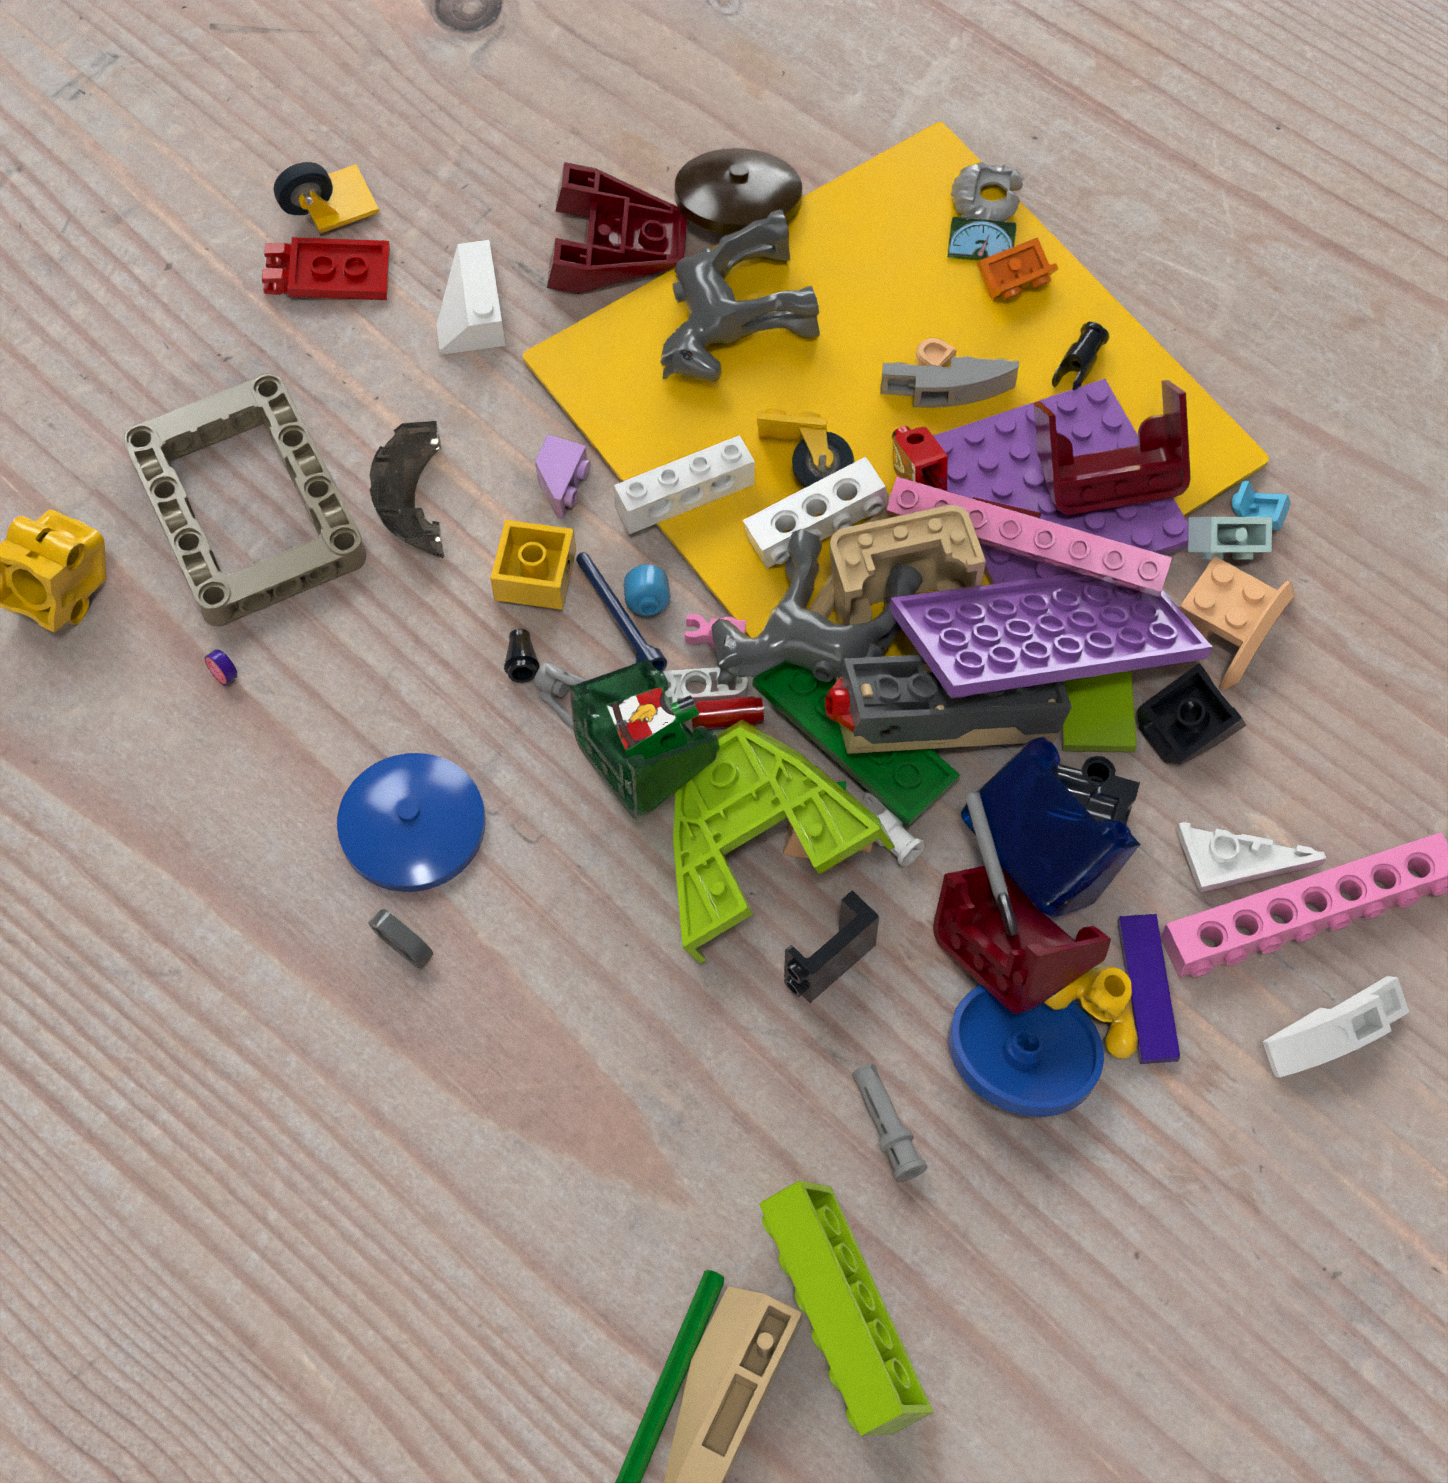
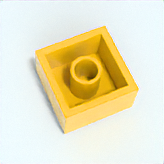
M505 520L490 578L494 601L563 610L576 555L574 529Z

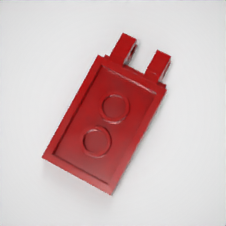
M292 237L291 245L287 243H265L264 257H266L267 269L262 270L263 291L265 294L281 295L284 292L289 297L387 300L390 243L384 240Z

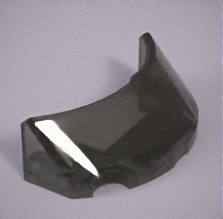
M437 421L402 423L393 430L394 436L384 447L380 446L374 456L369 474L372 503L382 523L397 538L436 557L444 558L440 522L432 521L431 524L425 519L423 509L415 508V492L420 475L429 460L441 449Z

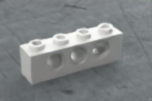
M739 435L615 484L616 510L629 534H632L754 485L755 461Z
M864 457L743 520L747 538L766 569L776 564H782L791 557L787 547L792 532L800 529L815 534L821 542L823 539L833 535L837 530L851 527L854 523L867 516H874L887 507L886 486L868 459ZM847 498H853L852 500L844 501ZM816 514H823L818 517H813ZM786 530H792V531L787 532V533H782L783 531H786Z

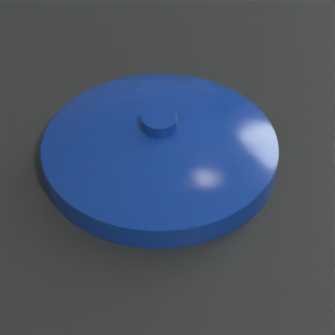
M425 753L395 755L367 768L348 787L340 803L337 816L338 838L346 859L354 870L372 884L398 892L428 890L440 886L460 874L476 856L483 841L486 825L483 801L471 777L453 762Z
M980 985L971 990L960 1001L949 1026V1052L960 1076L972 1090L986 1101L1012 1113L1025 1116L1047 1117L1068 1112L1082 1104L1089 1097L1103 1070L1104 1049L1100 1034L1091 1018L1074 1001L1065 1009L1054 1010L1043 1002L1031 1011L1014 1014L985 987Z

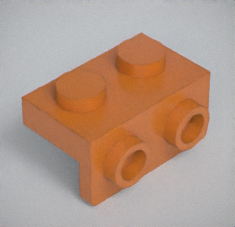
M1038 237L982 259L977 263L992 300L1002 295L1004 300L1011 299L1023 292L1022 287L1032 284L1033 289L1052 281L1050 275L1058 270L1056 263L1049 265Z

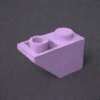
M547 435L535 460L537 479L556 516L563 519L568 507L573 508L576 503L579 483L581 480L585 481L587 479L591 462L587 460L585 445Z

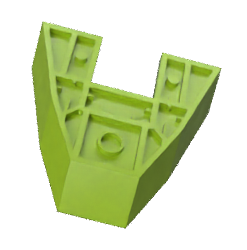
M744 720L738 721L680 757L677 764L673 847L682 947L699 964L706 961L700 948L701 945L754 914L725 855L788 817L814 869L819 874L878 839L881 840L888 851L895 848L879 817L804 755Z

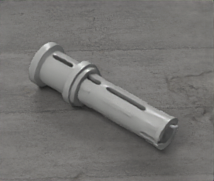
M866 1064L859 1067L852 1073V1076L859 1086L863 1099L881 1136L879 1146L882 1152L887 1153L893 1165L895 1181L899 1183L919 1176L928 1167L925 1160L919 1159L912 1144L913 1134L911 1130L903 1127L875 1064Z

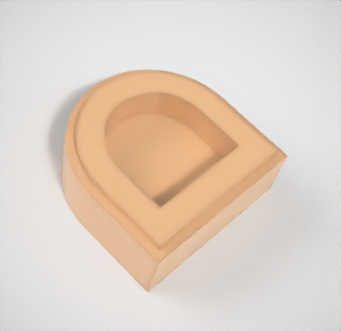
M929 338L918 345L916 361L918 365L922 366L937 365L939 367H947L951 362V357H956L957 349L943 340Z

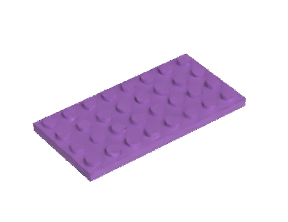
M1079 573L893 597L889 604L893 617L951 698L1208 659L1212 650L1209 642L1163 589L1160 597Z

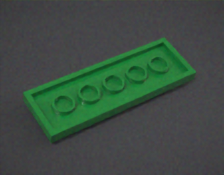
M788 662L776 665L773 669H768L753 678L752 686L906 826L909 827L959 781L960 774L932 749L847 754L840 724L832 721L827 716L825 709L826 694L836 683L837 679H832L829 682L821 681L813 675L812 671Z

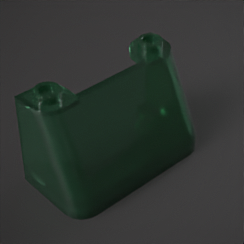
M648 659L569 686L573 729L578 746L633 818L637 819L650 814L715 761L716 752L720 749L716 734L712 730L708 731L704 726L694 728L692 733L684 723L680 725L687 738L686 745L646 760L641 754L628 757L606 705L658 687L663 688L664 692L668 691V681L665 674L661 670L657 671Z

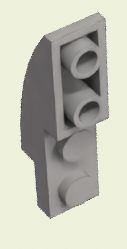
M965 356L951 357L950 367L883 363L880 394L914 396L913 407L935 408L970 404L986 400L1014 388L1019 361L979 359Z

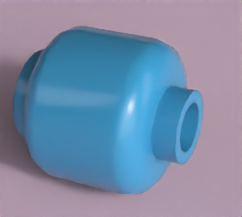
M642 564L626 574L623 585L624 596L630 611L641 616H653L666 609L670 602V588L665 571L657 566Z

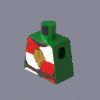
M659 687L606 705L624 749L637 774L642 773L686 745L687 738L680 724L700 715L691 695L670 704L663 688Z

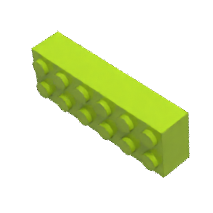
M798 1180L760 1202L759 1206L764 1215L761 1218L763 1227L768 1235L774 1238L780 1251L778 1254L780 1266L794 1283L796 1288L794 1292L795 1300L799 1308L808 1315L813 1327L811 1330L812 1339L817 1348L824 1352L830 1366L828 1369L829 1378L833 1386L843 1395L847 1404L846 1416L852 1428L859 1432L860 1436L893 1435L934 1413L832 1187Z

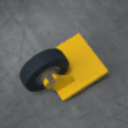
M302 162L285 169L274 183V196L281 209L291 215L310 214L320 234L380 213L357 164L328 174L317 163Z
M767 409L765 413L757 412L759 437L800 441L793 453L792 468L795 478L802 487L806 488L854 463L853 452L849 444L839 435L827 432V419L820 418L819 414L802 412L800 416L786 415V412L780 409Z

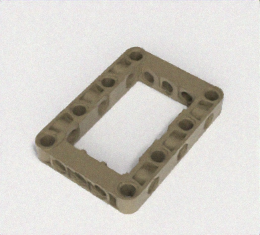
M273 373L261 374L244 383L153 419L135 424L124 433V445L199 610L208 624L219 627L227 625L234 620L349 572L356 571L365 563L366 553L360 532L280 376ZM264 424L319 538L296 548L290 546L286 548V552L262 562L260 559L253 562L254 565L233 574H223L170 461Z

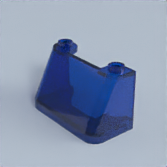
M1043 736L1029 741L977 792L981 796L1000 865L1041 912L1049 916L1058 917L1093 905L1141 844L1124 823L1117 820L1097 822L1052 772L1058 767L1061 759L1056 746ZM966 803L961 811V818L976 836Z

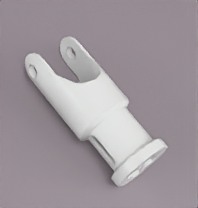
M865 793L863 796L865 804L880 818L895 846L890 851L898 857L897 862L901 866L906 867L910 865L923 851L925 843L921 839H915L903 828V822L871 793ZM880 839L875 841L880 847L884 846Z

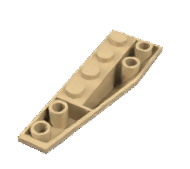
M731 1286L727 1287L691 1359L663 1483H725L801 1326L802 1312L766 1294Z

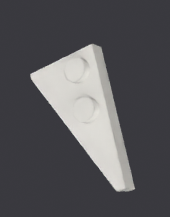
M1186 822L1178 823L1176 828L1199 893L1323 865L1326 860L1324 852H1318L1306 846L1297 845L1294 849L1274 845L1271 839L1246 834L1234 835L1229 831L1221 829L1210 832L1190 828L1191 823Z

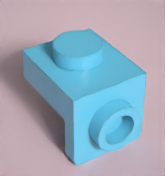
M1242 481L1238 493H1235L1232 499V511L1237 517H1272V530L1282 529L1291 505L1288 494L1255 493L1250 481Z

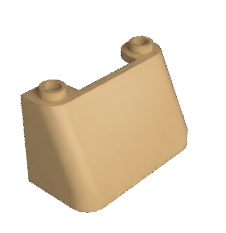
M947 505L837 530L830 540V558L837 623L849 626L871 622L872 610L870 604L884 601L887 593V579L891 568L896 564H906L914 567L922 576L923 582L915 594L931 590L945 591L982 586L986 560L968 512L960 506Z

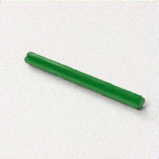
M706 1270L703 1273L615 1483H641L686 1376L691 1359L699 1345L724 1285V1276L718 1272Z

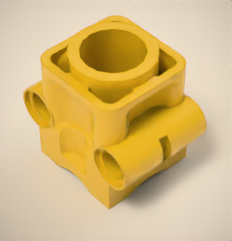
M48 510L36 521L25 516L16 517L8 528L6 540L0 544V607L10 612L29 616L40 626L54 633L66 622L72 625L80 623L89 608L88 597L106 582L105 541L102 534L85 523L67 517L57 511Z

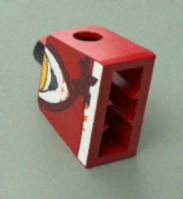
M908 426L897 428L892 434L894 470L897 477L947 491L948 456L928 428L923 426L912 430Z

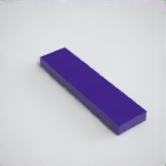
M1157 914L1119 916L1117 922L1125 973L1130 978L1132 985L1131 1001L1135 1028L1138 1035L1137 1049L1140 1064L1178 1062L1180 1051Z

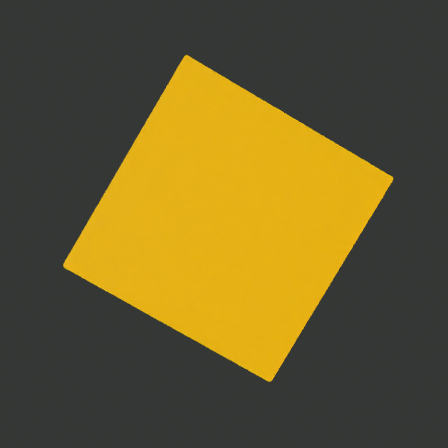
M943 122L932 124L803 196L797 214L787 222L790 261L771 260L761 257L743 260L732 267L724 279L732 289L736 301L758 299L781 291L800 290L812 285L819 307L817 321L820 336L804 338L789 330L780 328L758 331L731 344H711L705 347L721 364L722 373L718 380L694 379L676 373L671 374L666 379H662L665 368L660 362L663 344L690 317L685 301L677 303L672 283H676L678 280L674 268L523 353L524 363L621 482L740 435L755 461L754 485L659 522L656 525L729 615L737 620H746V636L750 638H755L764 630L770 612L789 588L790 581L785 572L787 561L766 569L747 538L743 520L804 489L795 478L792 468L793 453L800 441L759 437L757 412L765 413L767 409H780L785 411L786 415L800 416L802 412L819 414L820 418L827 419V432L839 435L849 444L853 452L854 462L864 457L868 459L886 486L887 493L891 494L897 477L894 470L892 434L897 428L908 426L912 430L923 426L927 427L934 436L1072 390L1074 380L1079 372H1068L1062 377L1056 387L1052 386V378L1069 347L1079 339L1081 327L1090 321L1102 325L1108 331L1110 337L1108 342L1102 345L1097 352V361L1081 386L1106 379L1137 435L1139 426L1145 419L1163 414L1161 381L1169 380L1186 392L1191 480L1189 487L1183 494L1173 497L1184 517L1268 464V454L1021 201L1015 214L997 225L1010 236L1013 247L1038 237L1049 265L1056 263L1058 270L1050 275L1052 281L1035 289H1033L1032 284L1022 287L1023 292L1008 300H1004L1003 295L993 300L991 299L977 266L980 260L988 257L987 252L984 250V254L981 257L978 256L980 249H977L973 256L949 254V245L953 234L962 226L973 222L972 220H961L962 214L956 211V206L953 203L954 197L950 195L954 179L960 175L963 168L976 165L982 161ZM990 184L980 190V195L985 200L997 201L1006 198L1007 191L998 185ZM973 225V226L967 227V228H965L964 230H965V232L967 233L966 229L969 228V230H970L971 227H974V226H977V225ZM992 227L993 229L997 230V232H1000V234L997 236V238H998L1001 234L1006 238V236H1005L1001 231H999L998 229ZM1006 238V241L1008 242V245H1006V246H1009V249H1010L1009 241H1008V239ZM954 239V241H953V246H961V245H954V242L957 241V240ZM978 240L975 243L976 245L980 243L984 244L985 241ZM929 338L943 340L956 348V357L969 356L979 359L1019 361L1014 388L997 396L970 404L935 408L913 407L914 396L880 394L883 363L918 365L916 361L918 345ZM833 455V471H834V469L836 468V465H837V461H836L835 456ZM809 462L810 468L813 471V466L811 462ZM825 465L820 466L819 475H826ZM847 498L844 501L852 500L853 498ZM816 514L813 517H818L823 514ZM868 516L854 523L852 526L864 524ZM786 530V531H783L782 533H787V532H790V531H792V530ZM832 535L820 542L822 549L817 559L819 573L814 582L812 595L805 607L807 610L832 574L830 540ZM984 574L982 585H989L990 583ZM931 590V591L922 592V593H918V594L930 593V592H937V591H936V590ZM884 601L870 604L872 620L883 612L885 608ZM834 607L827 618L833 623H837L836 607ZM902 629L896 634L888 649L885 650V655L882 657L920 655V653Z

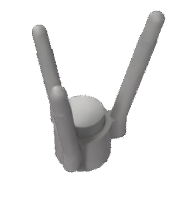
M549 661L539 668L534 678V685L541 689L539 698L549 703L581 738L585 737V731L554 698L555 696L563 697L570 687L573 686L585 692L590 689L616 700L626 698V696L576 676L563 668H559Z

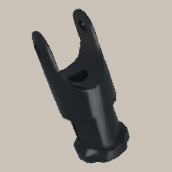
M1090 321L1083 324L1079 339L1069 347L1053 375V387H1056L1062 377L1071 371L1079 372L1074 380L1072 389L1076 390L1078 387H1081L1097 361V352L1109 340L1110 335L1102 325Z

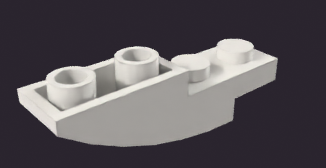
M1386 976L1334 1008L1326 1009L1320 1007L1262 1041L1274 1076L1280 1078L1329 1062L1391 1032L1390 1024L1409 1013L1398 977Z

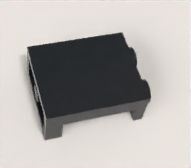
M853 890L841 900L840 931L811 957L805 958L793 945L785 949L784 983L795 996L800 997L802 995L809 1003L815 1000L876 946L879 915Z

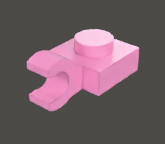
M698 614L687 615V626L697 627L698 630L694 632L685 631V642L689 644L710 643V648H715L711 627L718 619L710 618V623H707ZM733 617L720 618L729 620L746 635V620H737Z

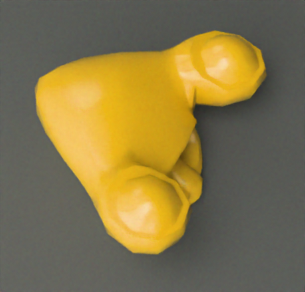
M1113 966L1091 969L1045 1001V1004L1052 1009L1060 1010L1067 1008L1074 999L1080 1000L1082 1007L1089 1014L1102 1022L1111 1024L1105 1038L1107 1051L1120 1059H1128L1136 1052L1138 1035L1132 1011V985L1128 975L1121 969Z

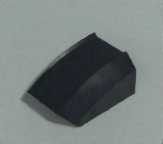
M1200 663L1138 708L1139 730L1165 763L1182 764L1223 742L1246 726L1241 715L1228 703Z

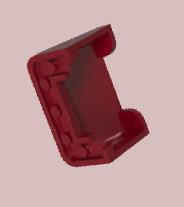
M1017 859L1000 862L1019 930L1017 935L1013 936L1007 935L1004 931L998 905L993 895L985 866L946 873L933 924L936 941L944 951L1014 1014L1033 1010L1105 960L1111 939L1095 926H1087L1080 929L1075 940L1033 905L1037 887L1035 877Z

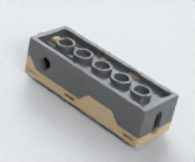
M921 655L844 659L836 683L827 692L825 697L826 714L832 721L840 724L847 754L1053 742L1072 708L1063 681L951 698Z

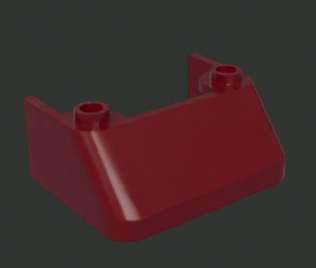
M1169 380L1161 381L1163 414L1151 416L1141 423L1138 429L1137 446L1073 456L1071 441L1065 435L1057 433L1055 414L1041 401L1033 402L1037 453L1053 504L1062 513L1073 515L1172 498L1183 494L1189 487L1191 480L1186 392Z

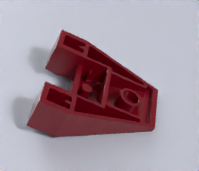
M564 162L558 185L555 212L586 217L584 243L555 238L549 262L547 288L580 294L674 269L677 262L684 258L687 218L680 212L677 206L597 168Z

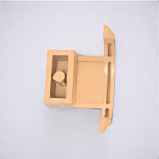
M1214 556L1181 603L1179 609L1206 640L1213 632L1240 647L1220 684L1219 689L1225 690L1240 682L1252 658L1279 616L1289 604L1294 602L1295 594L1292 582L1289 580L1279 590H1276Z

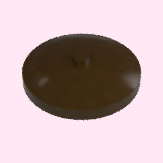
M729 148L710 151L688 161L676 176L674 196L678 209L688 220L704 229L729 235L740 231L753 221L766 219L771 212L782 210L786 222H789L797 214L801 206L802 182L793 167L774 155L752 149Z

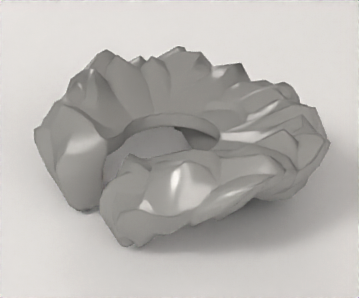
M980 162L963 168L960 175L954 179L950 194L954 197L953 203L956 206V211L962 214L961 220H972L973 222L986 221L996 225L1006 221L1017 211L1020 199L1013 191L1020 190L1023 187L1022 180L1024 176L1017 169H1012L1005 164L998 166ZM994 184L1006 190L1007 196L997 201H988L980 195V190L986 185ZM983 224L977 225L978 227H979V226H983V229H984V226H988V229H989V227L992 228V226H989V225H983Z

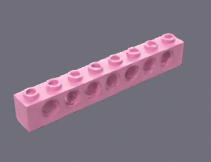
M896 477L886 509L891 518L947 505L960 506L970 515L979 543L1153 596L1160 597L1172 557Z
M1440 832L1167 923L1161 935V941L1179 978L1190 974L1192 977H1200L1212 971L1214 966L1225 962L1228 966L1236 965L1246 960L1249 954L1261 951L1262 954H1268L1281 948L1283 943L1294 939L1297 942L1307 941L1316 936L1320 930L1330 927L1332 931H1336L1348 926L1353 919L1362 916L1365 919H1372L1383 914L1387 910L1386 908L1399 905L1400 908L1408 907L1419 901L1421 896L1430 893L1433 896H1440L1448 892V843L1443 833ZM1409 870L1417 871L1422 878L1413 876ZM1374 881L1383 882L1388 889L1378 887ZM1340 892L1350 894L1354 901L1344 899ZM1309 903L1317 906L1320 912L1309 910L1305 904ZM1271 915L1282 917L1286 924L1275 922ZM1236 927H1245L1252 935H1243L1238 932ZM1201 939H1212L1217 944V947H1208Z

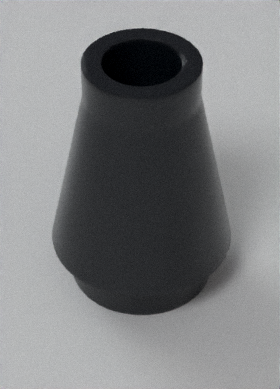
M515 629L509 634V645L504 670L514 682H529L535 678L540 665L530 639L529 631Z

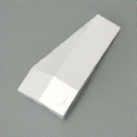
M489 240L457 244L436 324L440 355L506 346Z

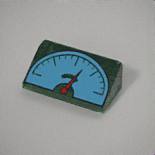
M953 217L947 257L980 261L1010 249L1015 244L1017 225L1013 222Z

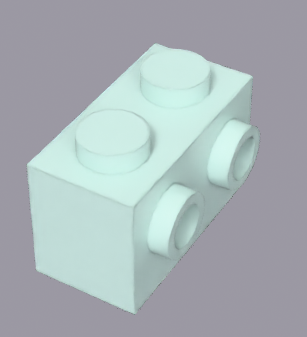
M1189 517L1188 552H1202V559L1212 560L1214 556L1223 559V552H1232V559H1254V552H1272V517Z

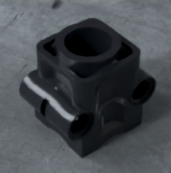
M1103 756L1090 757L1084 762L1081 770L1051 762L1047 777L1038 775L1022 830V833L1030 835L1026 850L1055 858V872L1061 879L1067 882L1080 881L1087 872L1112 879L1117 857L1120 856L1127 832L1126 825L1132 808L1131 805L1136 800L1140 782L1115 776L1116 769L1114 764Z

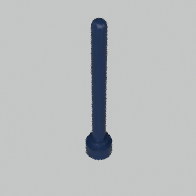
M585 552L579 553L576 557L578 565L635 650V664L645 678H653L660 675L667 667L666 658L660 649L647 644L590 556Z

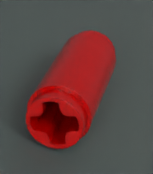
M748 696L697 701L695 706L700 715L691 719L692 729L700 728V730L726 728L740 720H744L751 725H757V723L764 722L762 697Z

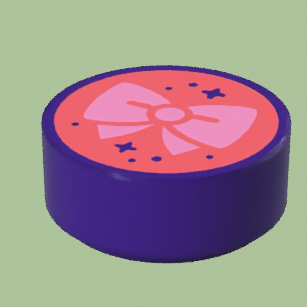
M215 649L205 656L204 659L208 669L222 685L226 686L237 678V670L234 664L223 651Z

